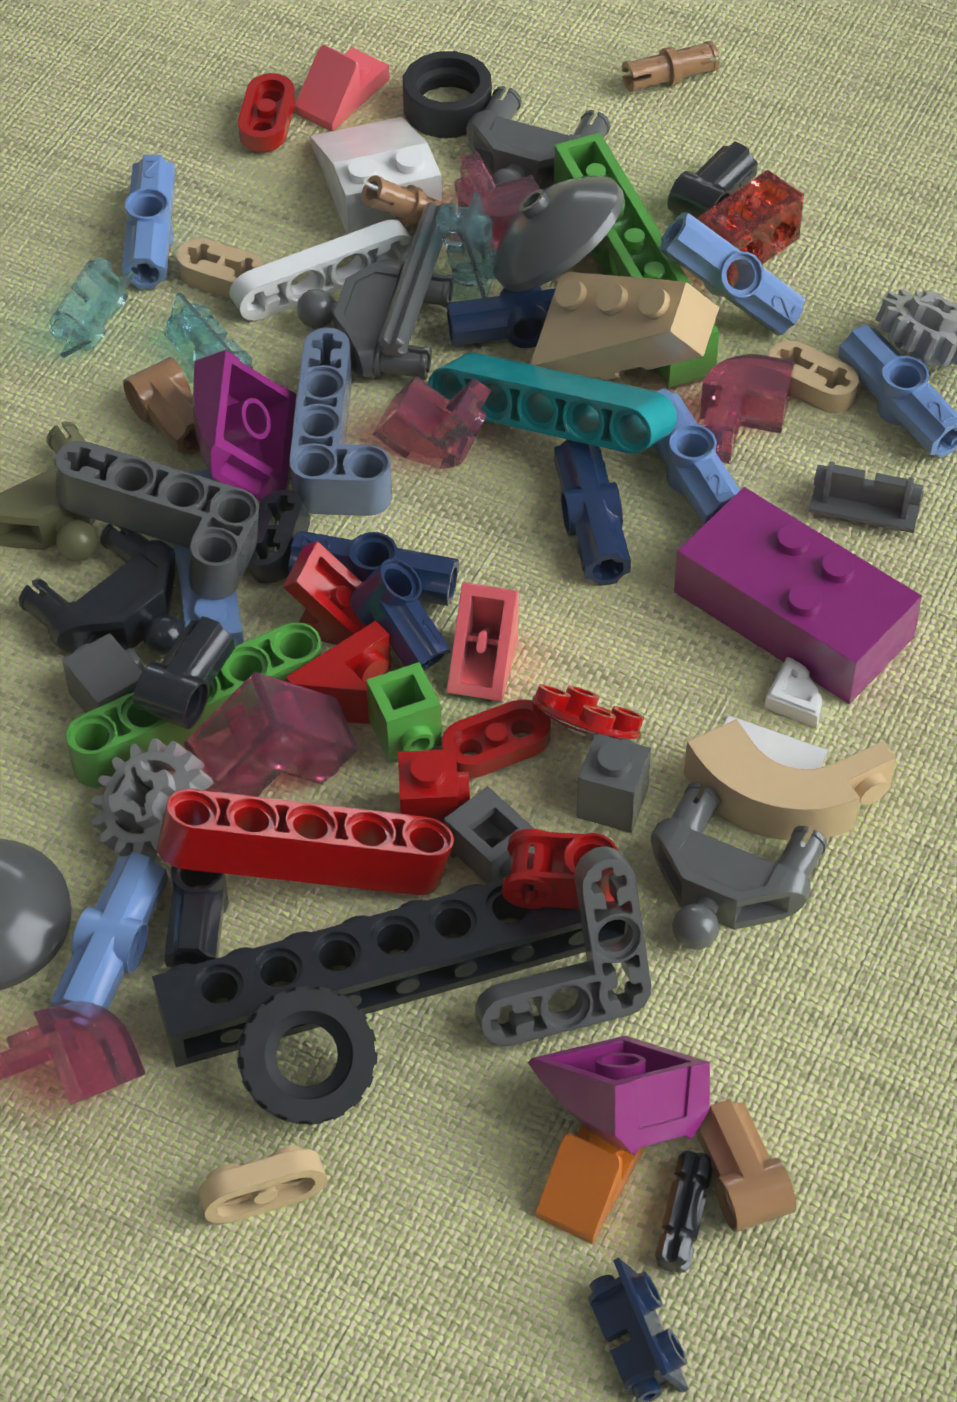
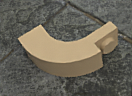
M735 719L687 741L684 775L690 783H702V788L698 793L700 797H702L707 786L715 790L721 800L715 812L736 826L758 835L780 840H790V835L795 827L807 826L809 831L803 841H809L814 829L819 831L825 838L841 835L853 830L858 805L860 803L862 805L872 804L883 797L890 789L896 756L887 744L882 741L827 767L817 769L792 768L777 763L763 754L753 743L738 720Z

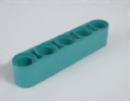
M466 353L433 371L428 381V391L433 403L446 412L629 454H638L669 435L675 428L677 421L674 405L665 395L659 392L479 353Z

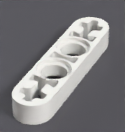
M393 219L382 221L249 270L234 280L230 287L229 295L242 317L253 321L263 319L297 306L298 299L308 290L321 289L329 294L341 290L347 277L373 263L389 259L405 262L413 237L400 221ZM355 254L354 259L348 265L336 268L343 258ZM310 271L309 276L304 281L291 285L292 280L299 274Z

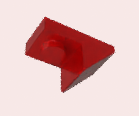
M318 541L304 546L283 585V588L306 608L299 623L312 626L318 632L322 642L338 645L367 626L354 614L350 603L352 591L362 582Z
M374 621L288 675L286 683L289 711L296 718L370 724L366 680L385 674L386 671L391 669L389 633L377 621Z

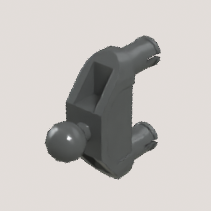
M505 86L497 87L492 93V97L485 109L475 113L466 126L470 147L479 163L490 176L488 191L492 200L501 206H513L524 198L525 191L544 190L553 185L554 145L599 132L604 138L611 127L607 116L598 112L593 124L590 125L589 123L594 116V110L586 111L582 115L573 135H565L512 120L515 113L521 107V97L514 89L509 88L504 99L500 100L505 92Z
M381 260L347 277L338 302L334 301L328 292L321 289L308 290L298 299L296 312L304 325L316 329L323 328L333 321L335 329L346 334L350 343L351 369L360 377L376 379L381 377L384 372L416 377L421 380H427L432 360L431 347L408 345L406 353L399 358L393 355L385 356L379 350L380 343L378 338L399 281L404 261ZM432 274L423 303L441 305L446 308V303L452 301L454 276Z
M692 782L688 784L684 792L685 794L672 817L657 823L651 834V845L658 866L681 907L672 923L673 933L678 943L688 949L700 950L709 947L716 940L720 929L719 924L735 930L774 922L798 912L804 907L811 894L809 877L821 854L825 852L828 846L825 837L814 829L808 843H805L803 840L809 831V827L797 826L790 835L791 838L779 861L772 863L702 834L712 814L721 803L720 796L715 790L707 786L702 797L698 799L697 795L702 788V783Z

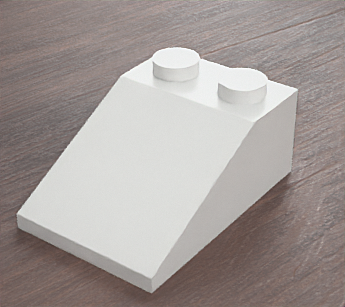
M403 117L310 136L312 148L346 234L382 221L398 220L392 214L367 207L363 204L362 190L364 185L366 184L378 189V186L368 182V179L373 175L381 176L385 180L406 188L408 185L417 186L423 189L422 192L426 196L442 201L441 173L430 147Z

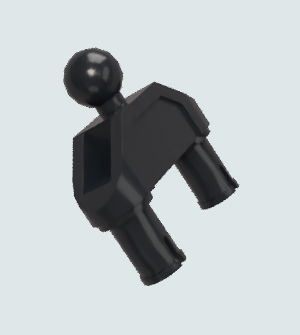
M108 524L103 530L100 543L105 549L113 552L126 564L76 602L65 600L42 579L32 581V585L40 591L39 594L29 585H26L19 596V606L48 628L51 641L60 649L70 654H73L80 646L92 643L110 633L124 650L128 648L133 649L144 640V644L152 654L166 657L185 630L180 619L170 615L175 583L174 549L164 541L149 540L141 533L118 527L121 529L119 532L111 524Z

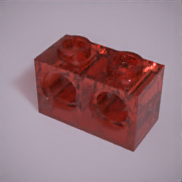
M766 170L699 216L698 220L738 250L755 255L761 261V264H764L799 239L804 194L771 171ZM734 262L729 265L727 270V280L731 286L738 280V269Z

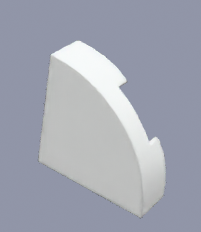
M787 657L766 696L764 709L817 728L821 714L822 697L817 686L809 677L810 672L807 668L794 659Z

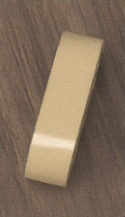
M203 238L184 242L176 253L179 276L185 284L231 299L229 295L230 287L234 280L249 270L265 265L262 258L254 253Z
M797 341L779 342L770 349L766 375L772 386L830 413L843 412L854 405L857 399L859 376L853 367Z

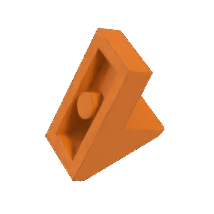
M584 1125L581 1126L576 1136L566 1133L560 1144L538 1204L536 1217L593 1244L646 1146L639 1148L634 1156L612 1146L589 1131Z

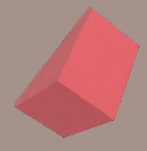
M462 582L446 693L495 701L503 700L518 643L519 590Z

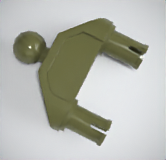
M67 421L62 422V427L69 435L68 438L65 437L58 425H56L49 431L46 439L48 446L56 454L62 446L70 442H86L76 425ZM55 467L0 492V546L46 550L56 545L63 557L75 562L85 561L95 554L99 539L95 528L92 526L95 519L70 512L59 504L56 496Z

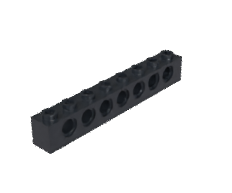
M503 879L485 885L470 884L460 888L455 893L427 901L412 900L401 905L398 909L372 916H354L345 920L340 925L322 930L296 932L287 936L282 941L264 946L238 948L229 952L224 957L198 964L185 963L174 966L166 973L152 976L158 1009L175 1067L239 1050V1037L250 1014L267 998L290 988L301 986L328 988L333 992L343 994L352 1000L351 1003L361 1009L364 1014H368L584 953L586 950L579 909L551 907L528 909L513 905L502 894ZM529 884L530 891L534 890V885ZM505 918H515L519 921L508 923L503 922L501 920ZM620 919L607 922L598 934V941L603 944L619 942L628 930V923ZM447 934L463 935L454 939L444 937ZM394 949H400V950L406 951V952H404V953H402V954H398V955H392V954L386 953V952H388V951H390V950H394ZM336 965L348 967L341 971L329 970L330 967ZM279 981L290 982V984L284 987L270 986ZM218 998H231V1000L226 1003H211L213 1000ZM300 1024L289 1029L282 1038L319 1028L320 1026Z

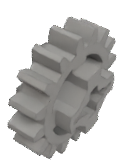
M900 289L898 294L891 291L888 292L875 319L880 322L878 326L880 331L890 333L887 339L894 342L900 350L910 352L921 358L923 363L940 366V364L948 366L950 361L957 365V305L944 299L940 293L924 290L923 293L916 291L915 295H911L904 289Z
M157 738L151 740L148 752L135 743L130 746L131 758L128 761L124 762L118 757L113 758L111 761L116 772L112 777H99L98 782L106 788L103 795H97L91 799V804L102 811V813L91 820L92 825L103 832L99 840L119 856H128L131 852L151 857L154 862L158 852L157 843L168 798L174 792L183 789L206 790L214 784L213 779L202 771L205 764L198 757L175 741L166 746ZM166 770L175 771L176 773L170 774ZM134 829L140 834H133L129 831Z

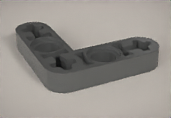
M610 847L594 848L586 852L579 859L575 867L574 879L587 961L499 983L487 988L479 996L475 1004V1017L485 1037L493 1044L500 1046L515 1045L629 1016L638 1012L647 1003L651 995V980L636 877L633 869L618 850ZM611 868L614 873L609 876L608 883L610 894L615 901H605V896L596 883L601 880V870ZM620 919L628 923V930L619 942L603 944L598 941V934L607 922ZM612 963H621L623 971L630 980L624 985L625 992L615 994L613 991L617 987L618 981L616 970ZM573 988L578 991V998L570 1009L562 1012L548 1009V1001L557 990ZM530 998H533L539 1012L538 1016L532 1017L529 1012L532 1010L528 1001ZM510 1005L513 1011L509 1012V1021L499 1024L497 1018L500 1017V1008Z

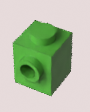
M420 662L366 680L369 722L389 763L398 760V752L430 750L442 745L441 704Z

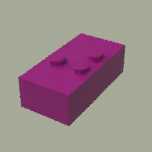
M743 487L677 550L674 593L782 662H785L786 658L789 657L801 663L810 672L809 677L815 683L848 704L915 637L922 595L746 487Z

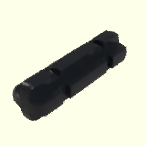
M684 1151L678 1156L674 1172L677 1180L672 1182L661 1226L665 1230L659 1236L655 1251L657 1265L665 1271L684 1273L691 1266L694 1248L691 1246L692 1242L697 1240L707 1197L704 1191L710 1185L713 1172L710 1166L711 1159L707 1154Z

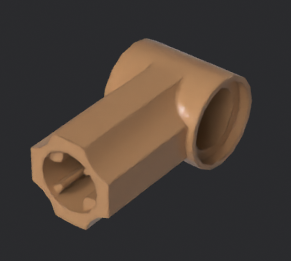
M168 357L123 380V388L127 400L141 420L151 419L178 453L187 452L190 455H194L200 452L193 421V395L183 370L173 358Z
M729 1099L710 1105V1111L696 1131V1135L704 1153L711 1159L710 1166L716 1177L715 1188L724 1218L731 1230L738 1232L794 1213L796 1211V1198L789 1175L778 1158L770 1159L745 1103H736Z

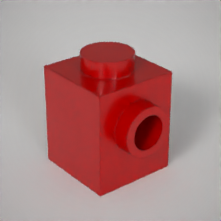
M456 749L398 752L401 814L429 817L444 823L445 817L470 800L469 772H457Z

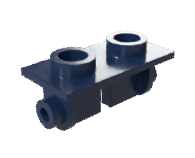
M618 1257L613 1262L620 1277L614 1279L613 1275H603L590 1283L592 1293L588 1297V1301L594 1311L605 1340L612 1342L627 1333L630 1335L631 1340L610 1350L626 1393L635 1395L637 1402H650L662 1394L659 1385L667 1381L684 1393L689 1388L680 1368L687 1364V1358L676 1335L670 1328L664 1330L658 1318L656 1309L663 1306L660 1294L654 1282L645 1271L638 1274Z

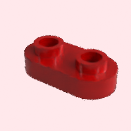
M267 73L255 77L248 84L238 118L240 142L247 149L261 153L270 152L279 148L286 141L295 108L294 85L288 77L276 73Z
M520 699L510 701L450 725L442 738V750L456 749L457 772L468 771L469 778L481 777L543 752L550 742L551 719L531 700ZM519 733L528 734L527 736L522 738H518L515 736ZM468 752L477 753V755H464V754H465V753H468Z

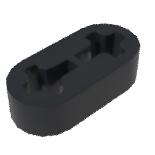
M284 489L275 491L267 495L259 504L257 544L248 564L253 578L258 582L266 584L275 583L289 575L288 565L296 532L300 533V531H308L310 516L300 494L294 490Z

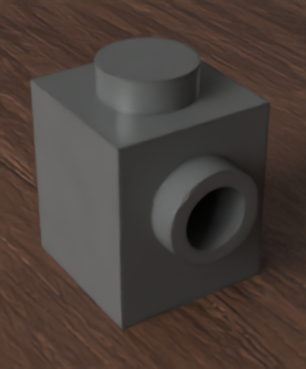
M110 633L92 643L80 646L73 654L62 659L69 694L85 713L134 692L138 679L145 669L137 653L132 648L124 650Z
M595 733L578 777L577 818L632 833L648 790L651 748L638 745L626 738L615 739Z

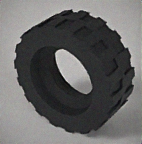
M320 986L290 988L280 991L260 1003V1006L250 1014L245 1022L246 1025L238 1041L239 1052L237 1057L238 1069H240L243 1079L241 1081L246 1091L253 1097L254 1102L279 1119L296 1124L310 1125L320 1124L331 1119L335 1120L344 1115V1112L352 1106L355 1107L363 1098L361 1096L366 1088H370L374 1078L372 1076L374 1065H377L378 1057L374 1046V1041H376L373 1029H370L366 1021L367 1017L363 1011L351 1003L352 1000L343 994H338L331 991V989ZM300 1024H314L322 1027L332 1036L337 1047V1063L333 1072L326 1080L313 1086H300L290 1082L281 1073L276 1060V1050L280 1039L289 1029Z

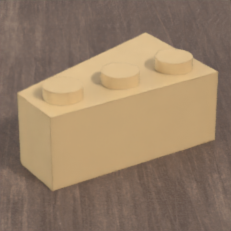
M566 271L559 277L530 365L591 378L600 377L606 381L618 378L620 371L637 367L650 370L703 357L719 307L689 283L683 281Z

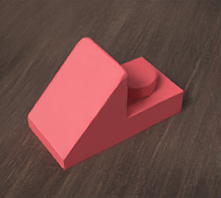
M322 45L316 53L295 104V113L330 131H334L390 80L389 65L353 47L345 54H342L326 45Z

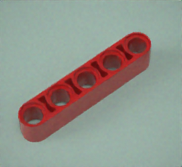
M183 789L174 792L168 798L157 850L165 862L181 869L409 895H427L434 892L440 885L453 847L454 837L451 830L444 823L424 816L197 789Z

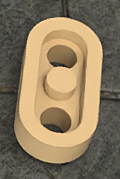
M291 1145L276 1150L268 1158L244 1165L231 1163L215 1168L208 1174L207 1180L199 1187L198 1196L205 1218L208 1221L218 1224L231 1223L307 1200L324 1188L327 1183V1176L320 1156L316 1151Z

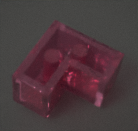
M254 672L183 743L187 751L193 753L205 764L202 771L213 779L214 784L205 791L259 797L262 791L281 773L323 784L334 776L340 767L359 750L337 698Z

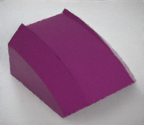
M227 350L195 360L192 398L193 421L197 443L210 475L221 483L250 492L257 501L263 500L267 495L275 491L286 489L296 393L283 385L279 386L242 363L240 358Z
M621 1036L531 1058L528 1062L544 1086L575 1119L612 1146L634 1156L641 1147L682 1136L691 1140L710 1111V1062L632 1037Z

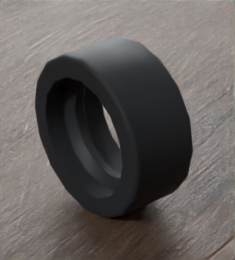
M438 51L424 55L411 63L403 75V106L406 119L412 127L421 133L437 138H458L467 135L466 126L468 121L475 113L483 111L492 97L491 73L485 64L472 55L457 51ZM440 87H456L471 93L467 98L455 102H439L424 96L428 91Z

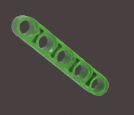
M293 622L235 646L234 651L209 686V696L204 712L196 725L191 729H185L135 709L133 705L134 692L80 715L70 723L66 732V740L75 778L86 786L102 787L103 785L98 782L99 777H112L116 772L111 760L118 757L124 762L128 761L131 758L130 746L135 743L148 752L151 740L157 738L166 746L175 741L187 750L288 704L286 677L322 655L321 639L318 632L310 625Z

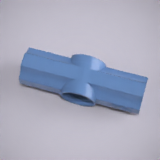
M143 155V158L138 163L133 164L130 195L125 201L127 225L122 274L124 280L133 283L137 289H155L157 284L167 279L169 247L174 240L172 211L176 172L174 164L164 160L161 155Z
M681 213L669 225L662 236L659 251L700 279L711 294L725 297L774 334L783 335L791 326L796 324L804 311L803 303L805 298L764 269L761 261L755 255L749 252H741L689 213ZM732 262L735 263L738 269V280L733 287L727 280V270Z
M865 324L852 330L849 337L840 344L838 358L856 370L859 380L878 399L877 412L881 418L894 425H903L931 455L936 454L939 458L955 452L957 448V412L928 383L929 370L926 365L917 358L902 356L876 328L870 329Z
M667 388L661 389L656 392L665 395L672 402L676 409L677 421L673 431L653 445L667 466L666 478L668 484L675 491L686 496L704 525L740 489L716 453L717 441L715 435L708 428L697 424L678 393H671Z
M131 852L128 856H120L96 907H87L77 922L72 940V957L50 1001L52 1012L63 1018L71 1026L89 1030L93 1026L100 1027L125 972L129 974L134 973L142 960L148 939V923L168 881L166 869L155 863L151 857Z

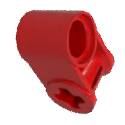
M540 829L516 831L508 840L507 851L512 857L510 875L503 882L502 894L508 902L522 908L551 907L579 909L574 879L575 867L579 859L586 852L597 847H610L616 850L617 847L611 839L597 833H559ZM531 846L535 847V853L529 852ZM611 868L601 870V880L596 883L604 894L605 901H615L610 894L608 883L609 876L614 873ZM529 884L534 885L533 891L529 890Z

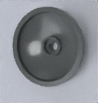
M589 175L564 180L544 190L539 189L529 194L521 202L519 210L507 225L497 248L494 261V275L498 282L506 290L514 292L525 291L541 286L569 270L600 243L616 222L624 203L622 189L610 177Z
M0 839V990L10 988L29 979L53 959L67 936L72 911L68 887L57 866L35 848L8 839Z

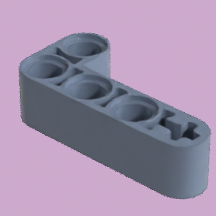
M329 327L311 332L303 343L289 459L292 490L300 494L307 512L311 514L377 515L385 511L393 499L390 456L378 446L346 444L352 387L349 338L344 332Z

